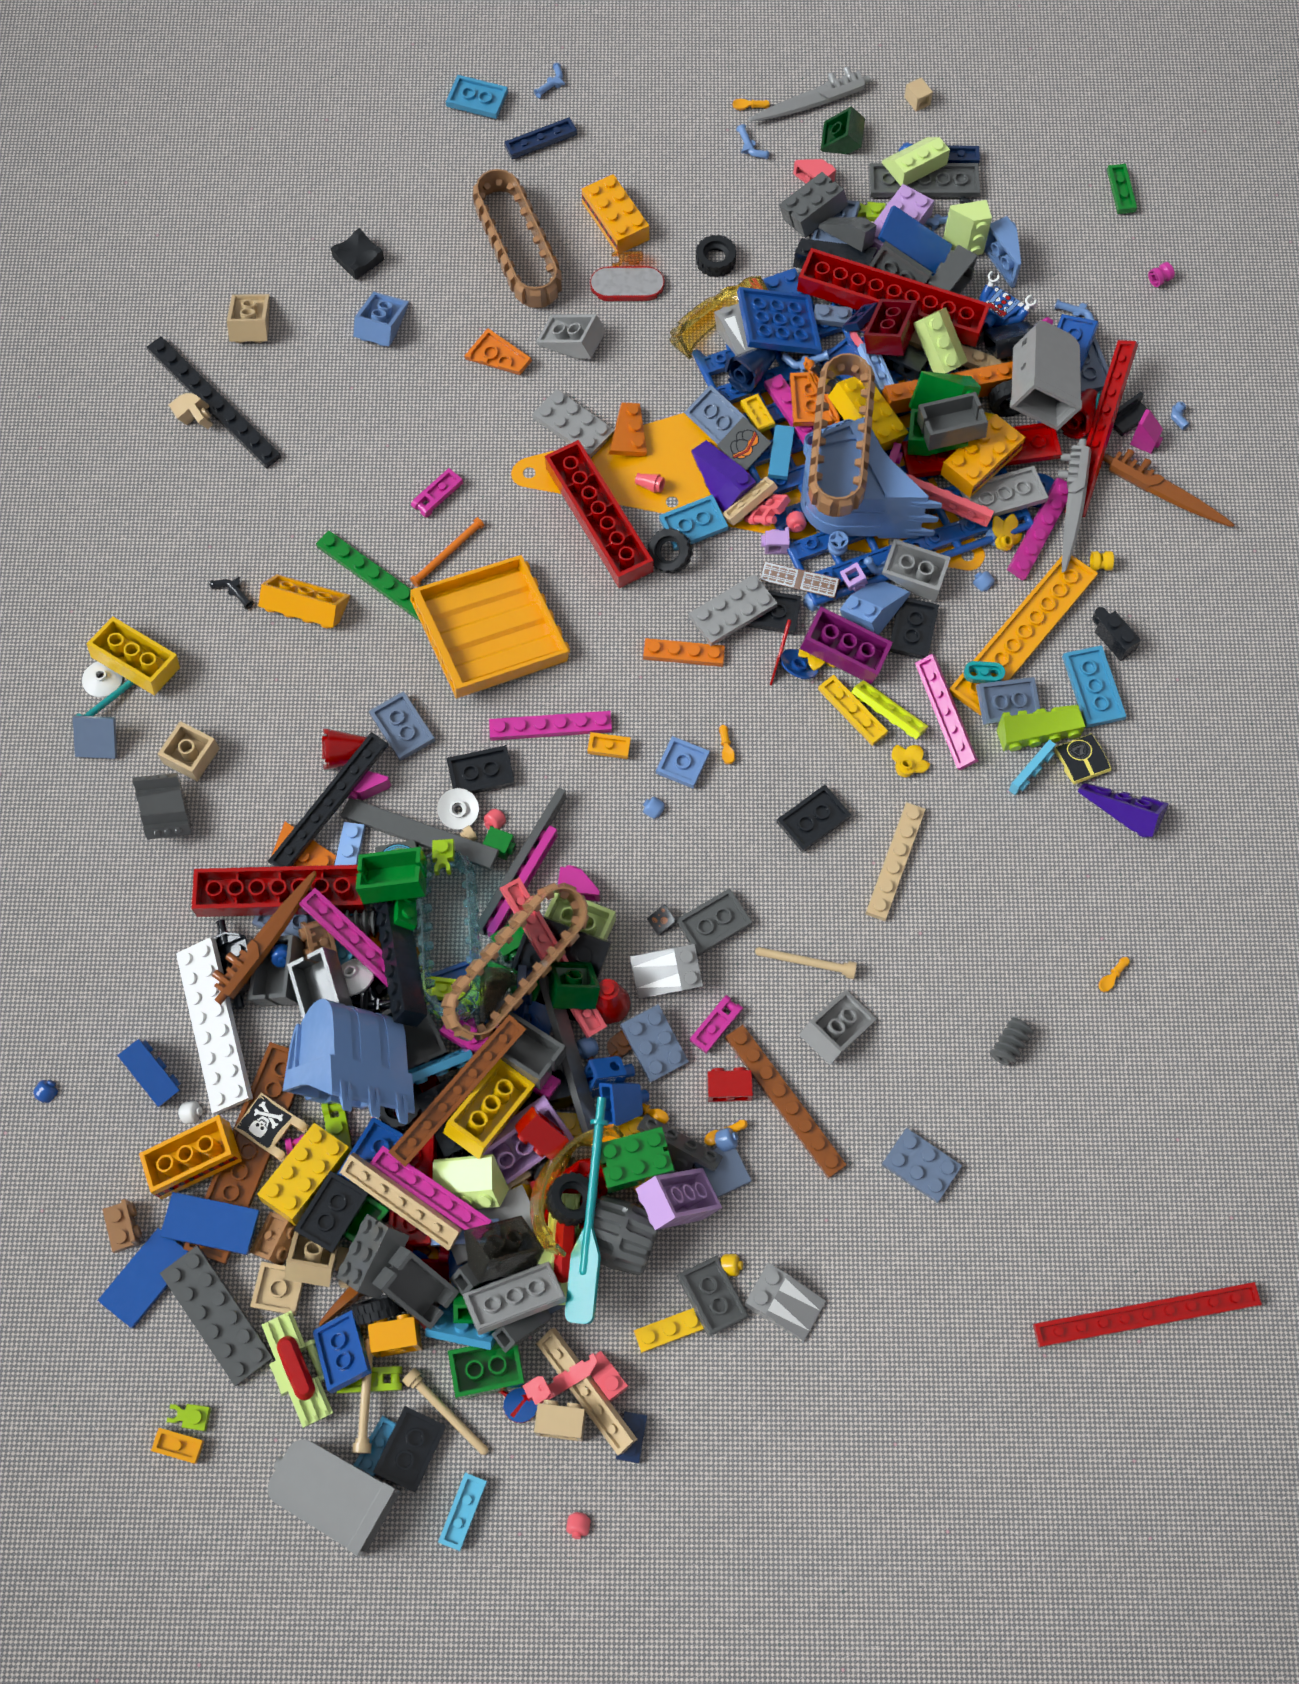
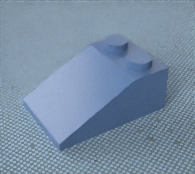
M1005 216L991 223L984 251L1010 287L1014 288L1021 267V256L1016 225L1014 222H1011L1008 216Z
M373 292L355 316L353 337L360 338L362 341H371L380 346H390L397 335L409 301Z
M885 581L868 584L851 594L840 608V612L843 618L879 635L910 596V592Z

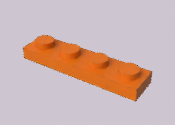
M645 638L643 660L723 667L725 646Z

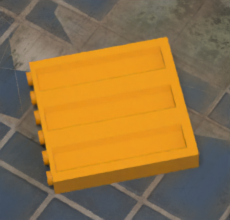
M522 555L411 589L410 601L456 699L567 662L570 653L569 644L567 641L564 642L561 628L555 624L554 614L546 605L545 595L540 593L538 581L535 577H532L528 561H524Z

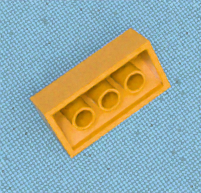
M276 574L261 584L258 607L265 608L267 612L282 613L288 618H300L306 623L314 622L321 624L320 626L323 628H333L340 623L350 595Z

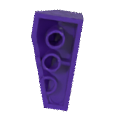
M707 440L691 450L697 467L702 473L705 485L708 487L710 494H713L722 512L726 511L756 485V481L743 467Z
M1086 783L1078 789V793L1127 828L1145 838L1153 837L1157 833L1169 803L1142 796L1141 799L1132 798L1128 792L1114 794L1109 788Z

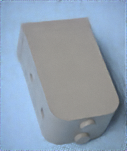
M1039 321L1013 347L1010 408L1055 430H1059L1082 409L1080 345L1070 333L1046 321Z
M298 1440L290 1445L285 1455L280 1456L273 1467L275 1472L268 1483V1495L273 1502L345 1546L347 1550L357 1556H365L401 1492L396 1487L381 1481L321 1445L309 1440Z

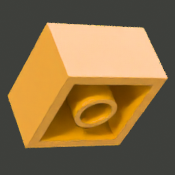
M410 1314L396 1316L397 1320L387 1321V1318L374 1321V1324H369L368 1332L371 1353L375 1357L380 1358L422 1350L420 1326L415 1317H410Z

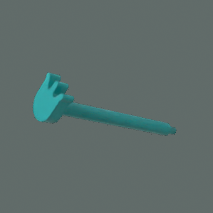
M129 680L126 681L83 716L96 715L132 687L134 683Z

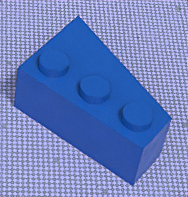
M138 1039L117 1056L159 1107L180 1091L178 1086L181 1083L173 1074L171 1076L167 1074L164 1070L167 1068L166 1064L160 1057L156 1059L151 1052L154 1049L146 1040Z

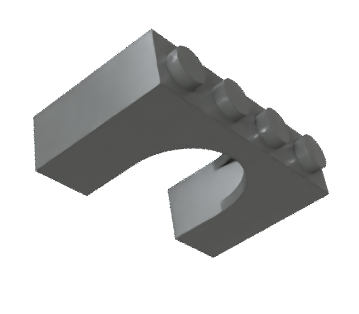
M497 1244L460 1267L450 1280L462 1295L483 1285L517 1274L519 1271ZM546 1309L497 1328L491 1335L503 1351L507 1353L543 1328L551 1320L552 1315Z

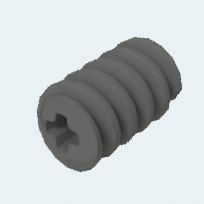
M348 909L346 910L344 915L364 932L367 937H370L371 933L374 938L377 937L378 925L374 911L371 912L370 917H367L366 910H363L361 916H359L357 910L354 911L353 916H350Z
M1012 1017L1011 1021L1007 1023V1028H1004L1002 1031L1003 1035H1000L998 1038L999 1042H996L994 1049L990 1051L993 1059L1006 1066H1009V1062H1017L1013 1055L1020 1056L1022 1054L1017 1048L1025 1049L1026 1046L1021 1041L1029 1042L1030 1038L1026 1033L1029 1035L1034 1034V1031L1028 1024L1015 1017Z

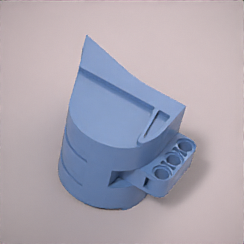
M864 417L857 420L846 419L821 429V437L826 438V444L819 446V454L824 456V463L818 464L817 472L822 473L823 476L822 480L817 481L823 492L830 496L845 497L851 491H855L858 488V485L853 484V477L859 476L860 468L854 466L855 459L861 458V450L856 448V442L862 440L863 433L858 431V424L864 423ZM872 429L870 434L867 484L864 499L859 508L854 509L851 514L842 517H831L819 512L816 506L811 504L808 495L813 432L805 436L803 453L806 460L801 491V508L804 516L812 526L826 534L842 531L847 536L911 539L919 538V536H934V530L921 526L922 523L938 522L939 517L925 514V510L941 508L942 503L929 500V496L889 458Z
M327 999L317 1000L309 1008L301 1024H296L289 1048L283 1091L302 1095L305 1100L313 1102L341 1104L342 1109L351 1112L352 1107L359 1109L369 1108L371 1116L375 1118L380 1117V1106L395 1109L399 1123L407 1124L408 1113L414 1114L415 1106L412 1074L408 1073L406 1036L403 1024L395 1023L393 1017L389 1015L373 1013L369 1010L346 1006L345 1004Z

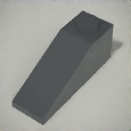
M830 217L819 224L821 230L861 252L874 243L877 225L866 218Z

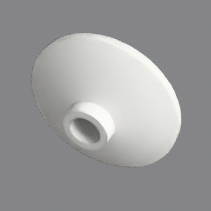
M98 661L91 664L85 670L82 677V684L86 692L98 698L107 697L119 688L123 682V676Z
M455 788L441 796L437 812L444 825L451 829L460 830L468 825L471 826L475 822L479 813V805L471 792ZM458 806L463 809L459 814L455 812V808Z
M358 959L349 960L341 965L350 996L360 994L371 985L374 974Z

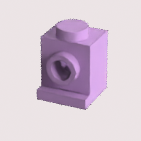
M785 527V531L772 529L765 531V535H761V547H765V554H788L789 527Z
M857 562L840 572L849 591L854 590L856 592L864 588L865 584H868L867 578ZM857 571L859 576L849 581L847 576Z

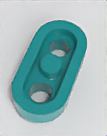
M971 661L966 664L963 675L971 683L997 682L1003 680L1005 669L997 662ZM975 672L977 675L973 676L970 673ZM991 673H995L997 676L993 677Z

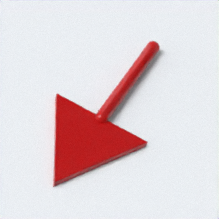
M790 619L787 620L779 653L776 658L772 678L770 681L771 686L778 666L779 659L784 650L785 642L791 624Z

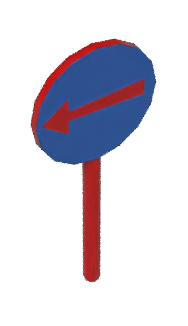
M517 1388L509 1393L506 1391L499 1392L505 1397L503 1409L509 1420L515 1423H525L535 1416L538 1404L535 1405L534 1401L528 1399L524 1388Z

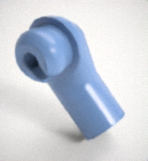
M1178 401L1172 407L1171 419L1184 430L1190 423L1183 417V410L1186 409L1185 403Z

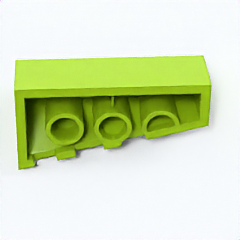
M1071 705L1054 707L1049 712L1045 708L1037 709L1030 714H1027L1026 710L1018 711V715L1003 712L996 730L1003 751L1010 750L1014 752L1026 746L1037 747L1041 743L1048 742V740L1056 743L1064 738H1078L1082 735L1085 724L1079 706Z

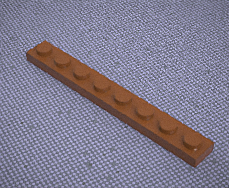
M509 1014L388 1152L406 1167L523 1034L526 1028Z
M741 1025L725 1036L726 1041L746 1068L751 1070L754 1079L826 1177L829 1179L845 1168L847 1164L745 1026Z

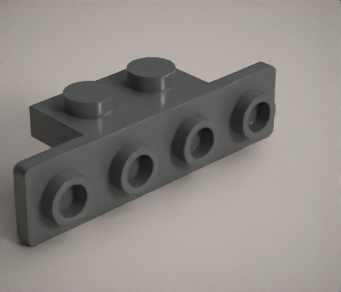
M645 1115L639 1123L637 1130L640 1132L659 1127L663 1128L667 1151L669 1150L673 1168L678 1172L692 1170L695 1162L715 1171L723 1158L722 1155L714 1150L701 1145L648 1115Z

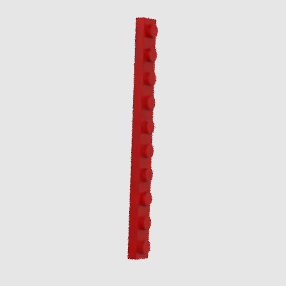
M1117 341L1092 427L1087 438L1086 446L1091 449V459L1082 517H1086L1138 347L1136 341Z
M1252 1282L1035 1323L1033 1328L1038 1348L1246 1309L1262 1304L1256 1284Z

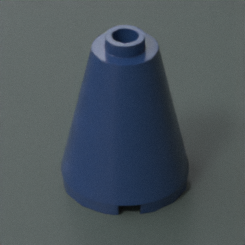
M755 348L730 358L725 364V373L728 372L730 376L728 379L730 384L743 393L753 391L775 361V351Z

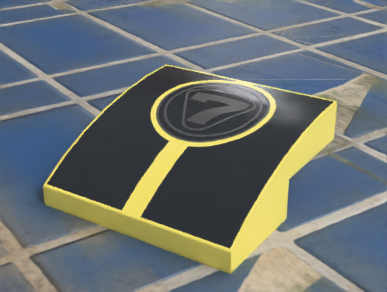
M1092 733L1055 747V754L1064 765V772L1074 785L1111 771L1110 764Z

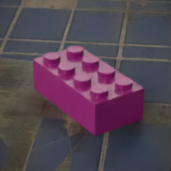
M820 607L799 649L872 684L878 676L893 642Z

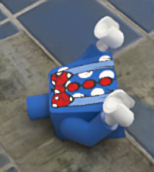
M993 271L989 272V282L987 285L985 284L979 297L980 301L990 304L983 329L1022 322L1030 313L1029 310L1037 307V299L1034 303L1029 304L1033 297L1028 295L1025 299V306L1024 303L999 287L995 286L993 288V285L999 282V274L995 280H991L990 277Z

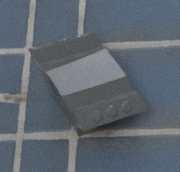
M178 773L133 777L132 782L135 787L143 831L147 840L192 835V823Z

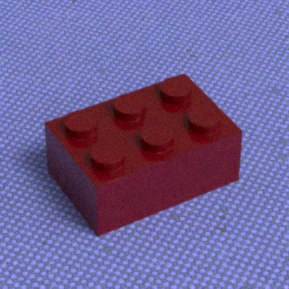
M879 300L864 333L867 354L904 356L915 331L913 323L920 320L917 300Z

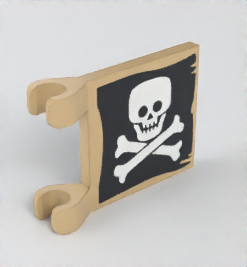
M261 1093L234 1129L277 1160L283 1162L287 1155L276 1147L277 1143L291 1125L302 1133H305L309 1127L303 1120Z

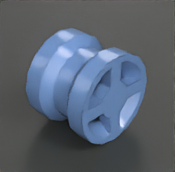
M835 531L830 534L828 551L834 556H841L846 553L848 536L842 531Z

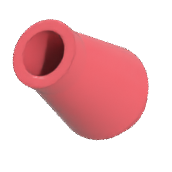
M637 473L635 484L654 493H661L665 486V478L661 477L660 474Z

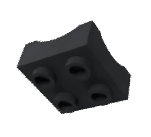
M360 228L355 230L344 242L331 247L333 258L355 280L384 260L383 250L371 242Z

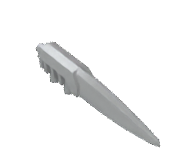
M847 66L843 69L845 75L838 80L834 72H831L827 75L829 81L825 85L780 102L751 116L748 120L752 122L771 119L828 104L863 91L865 84L871 82V78L869 75L862 77L860 71H856L854 74L850 66Z
M1079 439L1078 445H1072L1071 453H1062L1060 461H1070L1069 470H1059L1058 478L1067 479L1068 489L1063 537L1062 572H1065L1068 567L1085 504L1091 459V449L1086 446V439Z

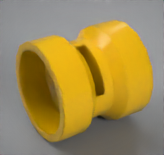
M1099 551L1091 552L1090 568L1095 571L1099 569L1112 571L1114 566V554L1112 551H1105L1104 553Z

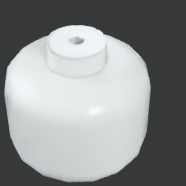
M190 1101L181 1104L178 1114L183 1123H196L199 1120V1116L203 1114V1110L198 1102Z

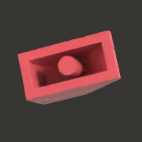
M823 159L796 160L794 162L793 174L804 183H808L821 172L831 178L832 182H835L836 169Z
M599 1351L595 1355L597 1363L590 1376L611 1403L628 1389V1385L605 1355Z

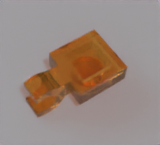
M643 251L611 253L612 256L619 258V261L613 262L612 266H620L624 261L629 262V265H638L640 261H643Z

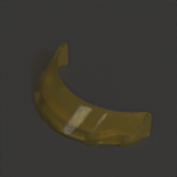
M761 276L745 278L738 285L728 286L720 290L719 294L709 297L698 304L677 322V327L672 328L670 331L671 338H669L670 343L690 360L697 343L716 327L714 312L723 307L739 303L737 296L739 287L768 290Z
M615 1124L603 1127V1137L613 1136L621 1138L624 1136ZM594 1129L570 1139L552 1160L548 1159L542 1167L532 1190L530 1217L534 1233L546 1251L565 1257L567 1253L553 1240V1232L546 1225L544 1211L547 1207L545 1203L547 1198L546 1192L556 1178L561 1177L573 1152L578 1147H591L593 1145Z

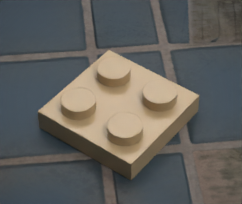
M261 1262L250 1307L281 1314L292 1311L293 1315L296 1316L304 1283L284 1280L286 1266Z

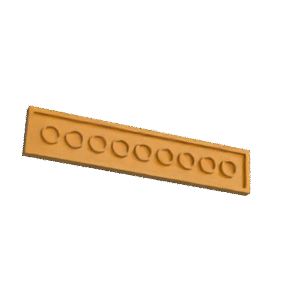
M1072 555L1066 571L1062 572L1061 556L973 661L997 662L1005 669L1002 681L1011 680L1095 580L1098 573ZM975 672L970 673L973 676L977 675ZM962 673L949 688L950 693L981 716L976 685L980 683L968 682ZM991 673V676H997L995 673Z

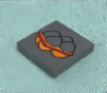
M742 417L719 442L717 447L747 471L772 443L746 418Z

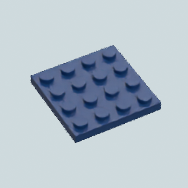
M745 287L738 288L737 296L748 347L814 355L821 353L822 347L810 295Z

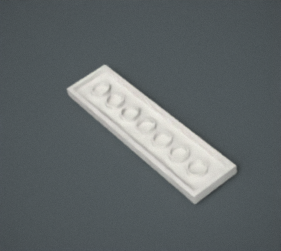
M210 937L176 953L211 1110L213 1114H219L253 1099L230 998L227 997L221 1005L214 1000L221 991L214 987L219 981L212 977V974L215 970L223 973L216 939Z

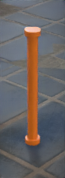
M476 517L472 525L416 576H412L410 581L416 587H419L421 585L420 582L473 533L485 526L481 519Z

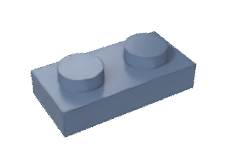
M815 304L814 316L816 324L843 327L852 317L853 308Z

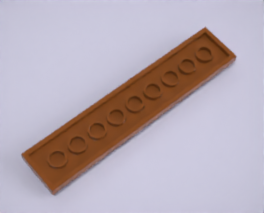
M272 1042L269 1043L251 1086L253 1099L244 1102L234 1128L261 1093L287 1111H290L296 1094L283 1091L289 1048ZM233 1128V1134L242 1161L214 1174L204 1199L250 1208L271 1154ZM185 1243L183 1249L189 1252L197 1245ZM200 1246L208 1259L227 1264L231 1252Z

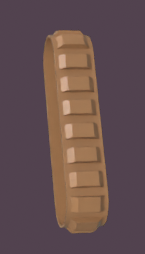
M489 170L483 173L477 179V184L473 186V200L478 218L482 221L483 229L486 235H488L498 262L501 263V269L504 276L507 277L508 285L511 291L515 292V298L528 307H546L552 304L558 298V293L562 291V273L556 256L553 255L550 243L546 240L544 230L540 227L538 217L534 213L532 204L527 199V193L524 187L520 185L519 179L507 170ZM498 191L508 192L513 195L515 202L519 203L520 213L525 217L527 221L526 226L534 236L532 238L533 242L540 249L539 255L546 262L547 266L545 268L547 272L551 273L552 278H550L549 283L539 287H531L522 283L520 276L516 275L513 269L515 267L514 262L509 260L507 255L508 249L503 246L500 240L502 236L495 229L494 225L496 222L494 219H491L488 213L489 207L483 202L487 195Z
M851 353L839 354L824 364L820 371L817 389L808 495L811 504L815 505L819 512L831 517L849 515L854 509H858L864 499L867 484L875 374L872 366L865 359ZM838 375H850L859 379L865 386V389H861V396L866 398L865 406H861L859 409V413L864 415V423L858 424V431L862 432L863 436L861 441L856 442V448L861 450V458L855 459L854 466L860 468L859 476L853 477V484L858 485V488L855 491H851L845 497L830 496L823 492L817 481L822 480L823 476L822 473L817 472L818 464L824 463V456L819 454V446L826 444V438L821 437V429L827 428L828 421L822 419L823 411L829 410V404L824 402V395L831 392V386L826 384Z
M552 883L538 889V895L530 896L522 905L524 910L516 912L508 921L510 925L503 927L494 936L495 942L487 944L479 953L481 958L475 959L465 969L467 974L459 976L451 985L453 990L444 995L440 1006L443 1008L442 1021L446 1029L454 1031V1037L471 1041L473 1038L483 1040L491 1036L493 1029L499 1027L508 1016V1013L516 1011L523 1003L522 997L529 995L538 985L536 981L544 978L552 969L550 965L562 958L566 953L565 947L572 946L580 937L578 932L586 928L589 916L587 915V901L584 895L576 891V887L567 883L558 885ZM554 893H559L560 898L567 899L573 910L572 924L568 931L564 930L560 934L562 938L554 947L550 946L546 950L548 954L540 963L536 962L532 966L534 970L526 979L522 978L518 982L520 986L512 995L508 994L504 998L505 1003L501 1008L489 1015L491 1019L485 1026L483 1023L477 1025V1032H470L471 1026L466 1024L462 1027L459 1023L460 1018L455 1012V1008L459 1004L457 999L462 992L466 993L470 989L469 984L477 975L481 976L485 972L483 968L491 959L496 960L501 947L505 943H511L513 940L512 935L519 927L524 928L526 926V919L533 911L538 912L541 909L540 903L545 898L550 900L554 898Z

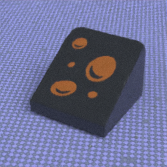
M665 904L647 918L658 936L676 926V920Z

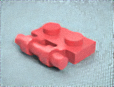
M772 494L766 498V501H762L750 515L744 517L745 522L751 525L761 523L762 525L769 526L775 524L777 517L774 515L785 511L786 506L791 501L788 495Z

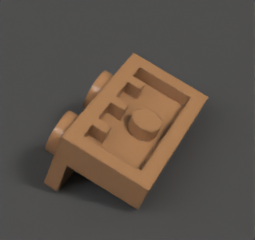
M317 921L310 923L300 922L301 929H298L301 941L305 943L306 949H303L304 957L307 958V954L321 947L337 951L334 937Z
M125 1198L119 1204L102 1209L113 1253L141 1245L139 1238L142 1237V1232L139 1224L136 1225L134 1216H137V1211L134 1203Z
M270 1211L250 1253L274 1264L283 1265L288 1256L296 1226L281 1215Z

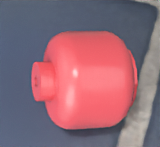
M793 511L786 517L787 527H789L791 532H801L807 526L806 518L800 511Z
M492 809L484 815L483 821L487 829L490 826L500 829L506 823V818L502 811Z
M575 1512L568 1516L566 1531L572 1534V1538L581 1539V1536L589 1534L591 1520L586 1514Z

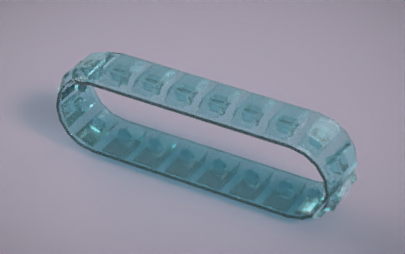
M455 850L454 861L449 862L451 868L459 869L461 874H466V880L462 882V888L466 889L467 899L463 900V906L467 907L468 917L464 919V925L468 926L469 936L465 937V944L469 945L470 955L466 956V963L470 964L473 960L481 958L479 954L481 939L478 933L480 931V921L477 914L479 912L478 884L475 877L476 873L468 856H462L460 851ZM431 852L426 856L428 861L427 877H425L427 881L426 896L416 899V910L419 915L417 917V930L419 932L417 939L420 952L418 961L426 1007L430 1014L435 1013L436 1018L442 1020L443 1008L440 1007L442 1002H438L439 1000L436 995L432 996L435 980L431 979V969L434 968V961L431 960L430 950L434 948V944L430 941V931L433 930V923L429 922V912L432 911V904L428 903V894L431 893L429 882L435 875L434 865L436 863H433ZM477 975L471 981L470 989L458 1000L459 1004L455 1008V1012L460 1020L470 1016L479 1007L482 999L480 990L483 988L482 975Z

